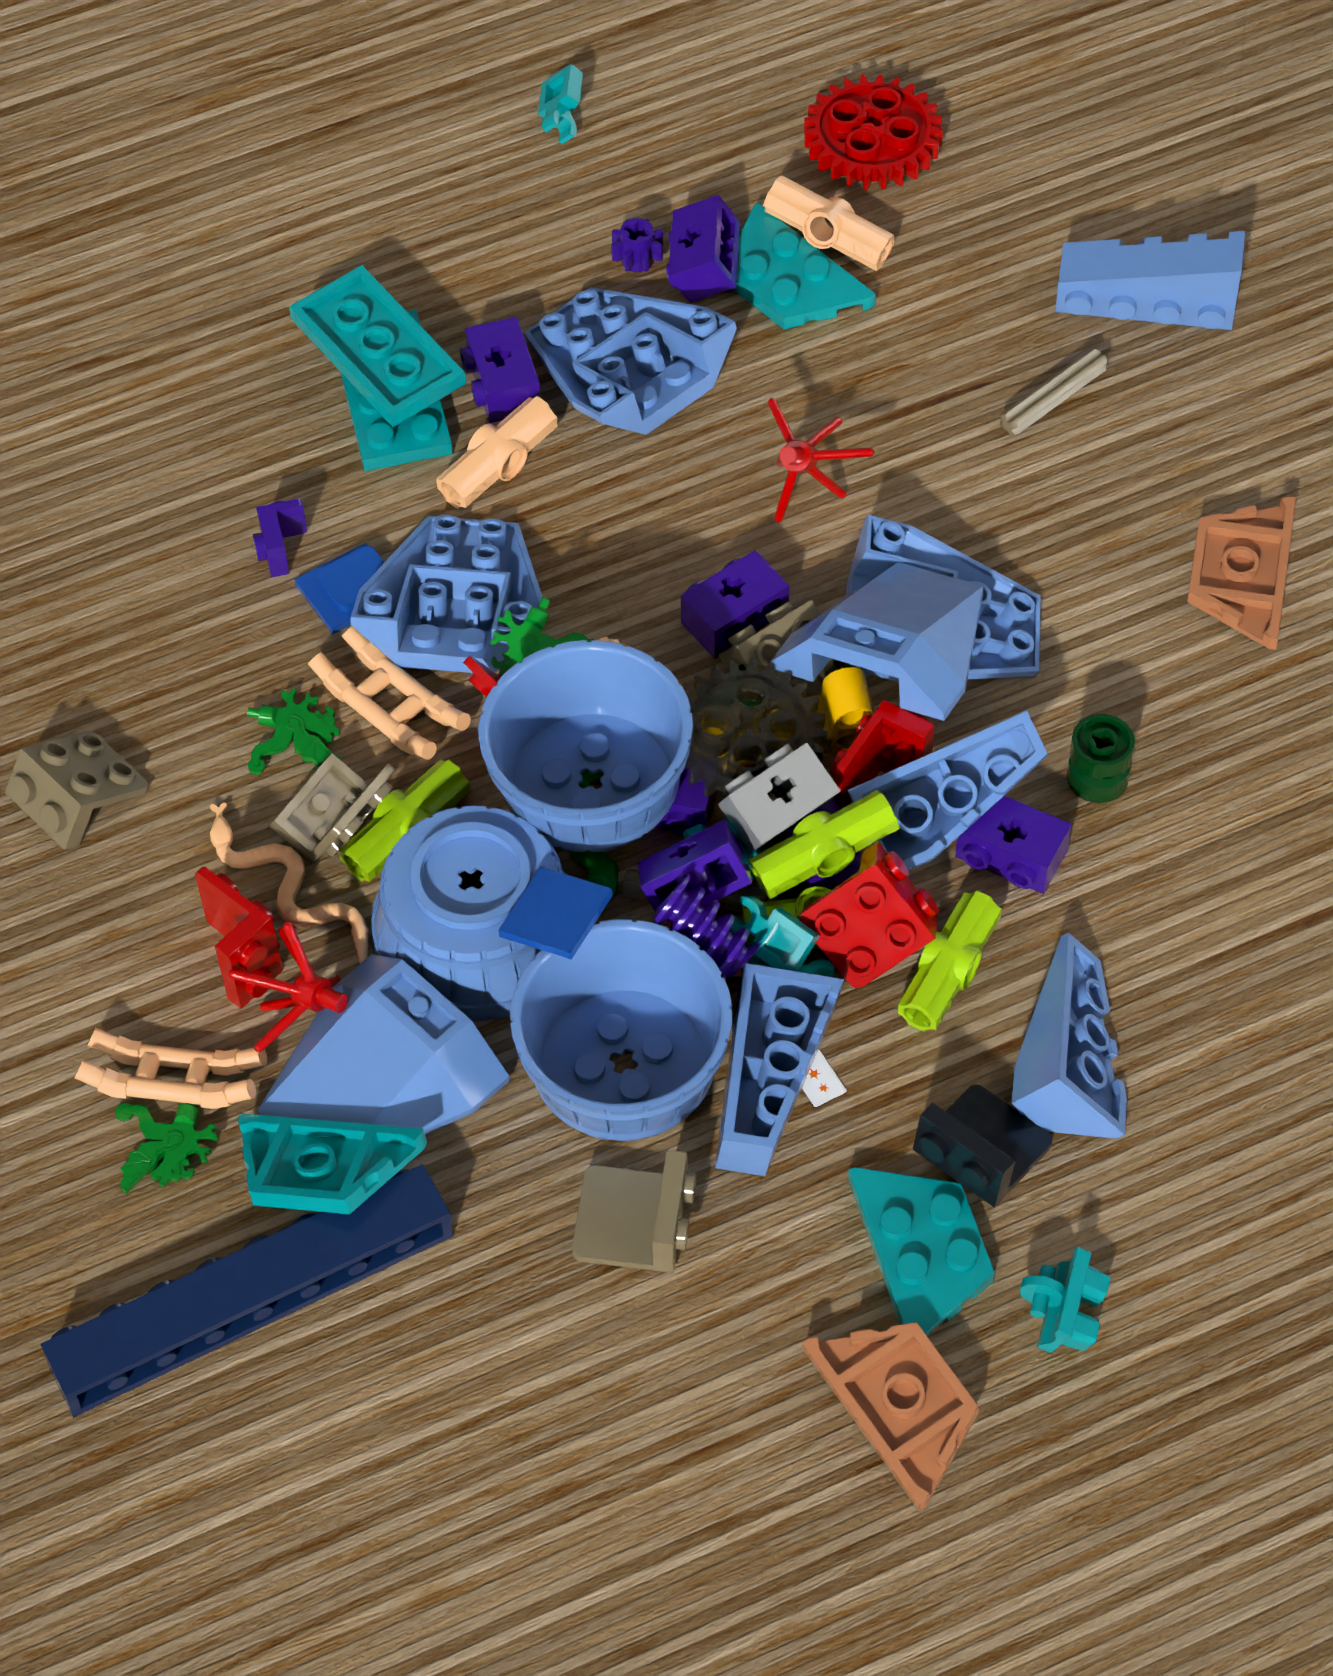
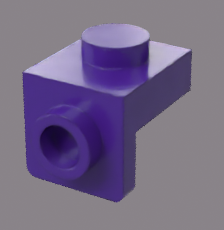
M301 499L276 501L268 505L256 507L261 533L252 534L258 561L267 560L271 578L289 574L283 538L307 532L304 507Z

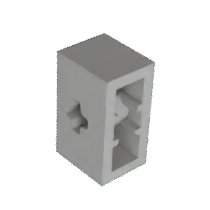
M805 743L795 751H793L789 744L785 745L764 760L769 767L767 770L755 778L748 770L725 786L730 795L718 805L751 853L840 792V789L808 743ZM780 786L785 794L781 798L772 801L767 793Z

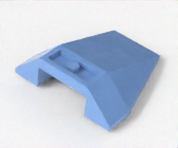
M590 287L575 295L571 301L552 314L544 316L539 323L525 331L524 334L532 349L575 409L602 424L647 435L714 387L737 328L735 321L704 306Z
M453 515L427 516L359 589L351 614V625L400 667L473 673L463 663L470 655L492 671H498L499 669L494 668L491 664L492 657H496L498 662L503 661L502 653L508 652L509 646L505 641H500L495 646L490 644V641L495 638L493 632L507 635L511 631L507 624L497 621V618H504L505 611L509 610L512 612L515 624L521 625L531 606L537 608L542 598L519 523L503 522L493 518L476 520L457 518Z
M867 515L847 580L846 597L897 562L983 586V597L968 679L1031 677L1038 674L1041 595L911 525ZM849 664L851 667L862 669L865 674L899 682V678Z
M897 562L793 632L770 661V669L813 682L829 660L834 659L899 678L900 708L945 721L966 690L983 597V586Z
M371 954L333 988V990L348 996V1004L342 1013H337L324 1008L317 1013L257 1111L258 1115L422 1128L424 1133L428 1134L474 1113L510 1081V1077L471 1019L403 959Z

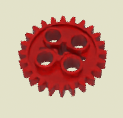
M863 74L860 76V84L855 85L848 78H844L843 89L831 84L829 85L828 96L818 93L816 105L808 106V117L804 118V146L809 148V159L818 160V170L820 172L831 168V180L833 181L841 176H846L847 187H851L856 180L862 181L864 190H868L872 182H878L879 187L882 190H886L888 180H893L901 187L903 186L904 175L917 180L919 168L929 170L931 159L938 158L939 147L942 146L943 129L942 116L937 115V104H928V94L926 92L915 96V84L913 83L904 89L900 88V78L898 77L892 80L890 84H886L882 74L877 76L875 82H869Z

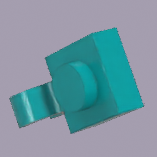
M569 64L542 82L538 115L543 118L542 129L547 133L554 127H557L561 144L572 139L577 133V126L570 112L578 106L581 100L583 72L572 64Z

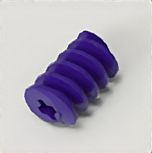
M688 874L655 909L656 913L652 923L661 926L669 923L671 925L669 931L675 930L699 945V949L701 951L704 950L714 960L722 973L721 978L727 977L730 979L756 953L762 942L757 941L745 947L749 930L743 927L730 933L735 917L732 914H727L716 920L715 916L720 903L717 900H713L701 906L700 903L705 889L702 886H698L686 892L685 890L691 877Z

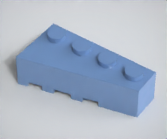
M1245 231L1229 232V239L1208 240L1207 233L1189 234L1188 241L1163 243L1162 236L1144 237V241L1136 245H1124L1121 239L1063 243L1055 312L1204 327L1207 329L1232 330L1242 272Z
M748 963L744 965L736 997L715 1168L766 1176L835 1011L844 979Z

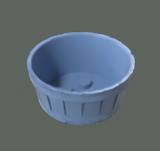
M587 640L570 641L557 644L553 648L550 646L522 659L523 662H518L507 670L497 681V686H493L486 697L482 708L483 714H480L478 735L487 771L496 787L503 794L510 812L532 824L554 847L559 846L561 849L573 852H603L616 849V846L628 845L641 838L643 834L651 831L667 814L675 801L680 785L681 773L690 754L693 729L692 713H690L691 707L687 694L682 685H678V680L672 672L659 661H654L655 658L643 651L630 646L623 647V644L598 640H592V642H587ZM586 770L591 774L600 771L604 774L600 778L602 787L597 790L592 786L584 789L579 786L583 781L581 773Z
M462 806L461 809H457L455 807L433 814V817L421 820L400 838L384 864L380 888L374 901L371 918V945L374 955L403 959L471 1019L472 1022L488 1021L489 1018H494L495 1020L510 1016L514 990L518 989L516 985L522 972L531 960L534 961L536 959L535 956L541 950L499 937L498 930L540 866L566 874L561 867L554 847L528 821L498 808L492 807L488 809L487 806ZM479 870L483 873L480 877L483 886L480 889L472 886L466 890L460 888L462 878L459 874L466 871L472 874Z
M622 919L600 921L599 924L593 925L572 960L541 950L535 956L536 959L534 961L531 960L522 972L516 985L518 989L514 990L510 1011L512 1023L510 1025L512 1038L522 1066L530 1079L535 1083L536 1089L544 1103L558 1118L574 1129L595 1138L615 1141L641 1140V1138L659 1135L686 1119L707 1095L714 1074L726 1053L732 1026V1010H730L732 1003L724 977L721 978V971L714 960L704 950L701 951L699 949L700 946L675 930L669 931V928L655 923L639 920L632 922V920ZM625 1051L632 1052V1061L638 1064L636 1069L626 1068L622 1074L616 1073L614 1071L615 1063L610 1060V1057L613 1054L622 1056Z

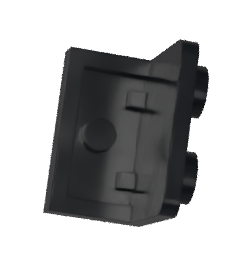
M975 1084L971 1085L946 1111L933 1102L927 1107L919 1118L913 1150L995 1208L1050 1150L1053 1139L1051 1134L1042 1127L1036 1125L1026 1116L1021 1115L1016 1109L983 1086Z

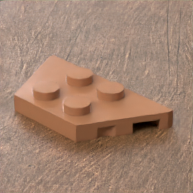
M1290 496L1281 498L1280 506L1257 511L1256 506L1251 505L1238 508L1230 514L1217 513L1199 518L1187 602L1266 648L1276 650L1279 636L1296 497Z
M917 1322L891 1326L888 1330L881 1332L869 1329L850 1332L851 1337L819 1341L818 1337L803 1341L802 1347L807 1356L920 1512L925 1509L979 1414L977 1403Z

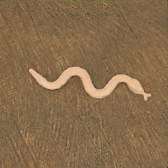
M224 802L219 807L214 804L210 805V810L216 813V818L210 831V839L223 863L230 866V868L250 869L274 862L284 864L287 872L279 887L276 900V908L285 922H291L298 928L317 927L334 922L335 920L349 922L352 926L351 934L355 943V949L357 950V956L359 957V963L361 964L368 958L369 929L364 917L355 907L345 903H328L309 909L297 907L295 897L306 874L304 859L292 847L277 843L256 847L244 852L233 851L230 847L233 842V832L226 819L222 816V813L227 808V803Z

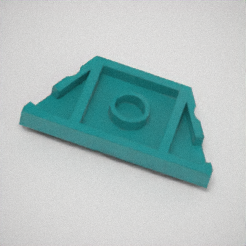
M757 203L753 206L739 235L736 288H733L734 291L783 330L802 326L812 320L823 321L835 318L839 309L860 305L862 310L865 311L875 306L876 294L819 249L808 243L806 239L783 221L764 211L765 207Z
M240 1113L238 1117L243 1139V1157L247 1168L248 1191L253 1206L350 1215L422 1152L427 1145L422 1128Z
M856 1167L848 1169V1181L899 1324L917 1322L927 1336L943 1321L948 1323L956 1316L968 1299L976 1298L994 1282L995 1272L963 1187L960 1183Z

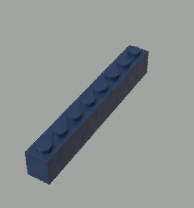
M423 1164L411 1170L402 1169L350 1215L328 1212L302 1215L294 1220L290 1227L271 1236H258L247 1242L243 1249L224 1258L209 1259L200 1264L194 1272L175 1281L166 1280L153 1286L147 1294L126 1304L117 1303L107 1307L100 1313L99 1317L79 1326L62 1328L54 1333L50 1340L40 1345L48 1367L74 1418L453 1237L450 1212Z

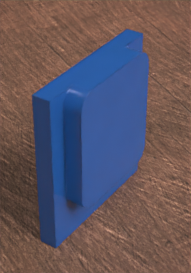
M364 543L294 579L295 585L333 635L351 625V614L359 589L384 564V561L373 547Z
M540 866L499 928V937L572 960L613 896L612 888Z

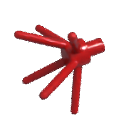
M770 398L768 405L787 443L779 453L780 458L776 463L777 466L785 467L789 470L774 516L775 521L779 523L784 518L798 473H809L837 497L843 499L847 495L845 490L816 467L818 460L872 457L874 449L817 450L815 446L842 424V418L840 417L834 418L808 440H796L776 399Z
M285 922L278 929V933L301 971V974L294 983L236 969H231L228 972V976L231 979L291 994V997L266 1001L260 1004V1009L264 1012L287 1008L292 1009L254 1045V1050L258 1053L262 1052L305 1010L309 1009L314 1012H320L327 1008L334 1012L342 1013L348 1004V996L332 989L341 980L340 976L335 974L326 979L315 973L308 962L291 922Z

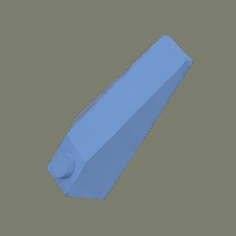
M1025 711L848 790L849 799L852 804L876 790L885 796L898 820L899 829L878 841L887 853L894 851L898 854L909 871L934 860L1048 756V753L1028 711Z
M1069 932L1060 938L1016 1060L1011 1104L1016 1107L1021 1115L1028 1117L1047 1132L1118 1139L1125 1135L1127 1095L1124 1082L1114 1078L1111 1059L1119 1056L1117 1043L1109 1038L1103 1016L1110 1012L1101 960Z

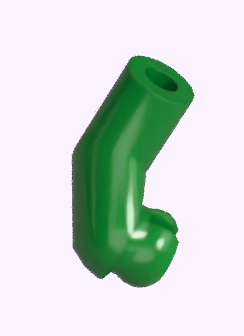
M571 851L570 858L588 871L587 881L612 888V899L618 890L619 868L616 862L603 852Z

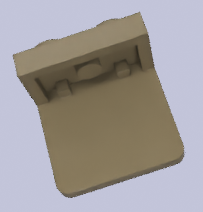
M812 600L795 608L792 607L789 601L765 615L769 622L767 625L755 631L751 624L728 638L731 647L719 654L728 671L741 664L745 666L767 704L821 695L822 683L827 675L836 670L851 667L848 663L830 659L813 682L770 669V661L789 636L820 615Z
M84 731L22 747L5 794L64 850L80 846L93 809L142 796L146 793L148 782L131 764L115 752L100 735L91 731Z
M331 753L269 827L311 863H314L324 852L333 857L361 826L369 813L376 808L393 788L386 780L395 769L387 763L368 784Z
M667 1150L663 1173L598 1165L589 1166L584 1172L572 1243L573 1257L580 1262L674 1273L677 1249L686 1250L689 1219L682 1218L684 1203L693 1204L696 1186V1173L688 1172L687 1152Z

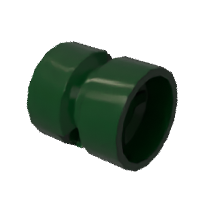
M1095 714L1082 719L1074 728L1067 780L1072 791L1085 801L1094 803L1111 802L1120 797L1127 789L1135 738L1132 729L1125 721L1113 715Z

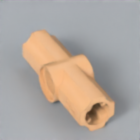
M782 175L775 180L763 204L766 213L802 231L804 237L812 246L819 249L832 247L875 271L883 266L895 242L894 234L856 215L854 209L846 200L838 197L826 199ZM825 218L832 223L833 228L826 223Z
M538 396L535 398L528 397L497 426L488 423L480 427L472 436L467 452L436 478L437 488L444 495L446 501L457 509L460 507L466 508L498 479L509 481L514 478L523 468L528 452L558 427L557 416L552 412L549 404Z

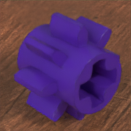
M627 219L621 226V230H612V260H622L625 271H649L654 260H663L662 229L653 231V227L648 219Z

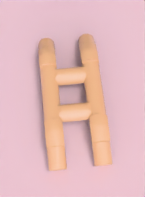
M353 626L342 635V638L357 653V657L374 672L356 687L354 682L347 678L339 668H336L322 652L318 653L308 663V666L323 681V685L337 699L347 703L390 738L395 746L408 754H415L423 759L430 760L434 757L437 750L434 742L420 736L419 732L412 730L406 725L422 710L431 719L444 726H451L457 730L464 731L470 725L471 718L469 714L455 708L452 703L444 700L438 694H433L390 660ZM391 683L408 698L388 713L375 703L372 698Z
M95 1027L87 1046L110 1055L111 1059L120 1063L138 1066L136 1073L132 1077L130 1074L118 1073L109 1068L103 1069L82 1060L74 1078L97 1088V1091L114 1098L127 1099L128 1097L197 1104L201 1105V1108L218 1109L232 1106L235 1102L254 1099L256 1097V1087L252 1079L232 1083L228 1081L216 1084L205 1083L208 1073L212 1072L213 1075L221 1076L244 1073L247 1069L265 1066L267 1064V1054L265 1049L258 1053L254 1048L245 1050L233 1049L229 1051L215 1050V1052L149 1045L120 1035L117 1037ZM159 1066L188 1069L184 1082L155 1079Z

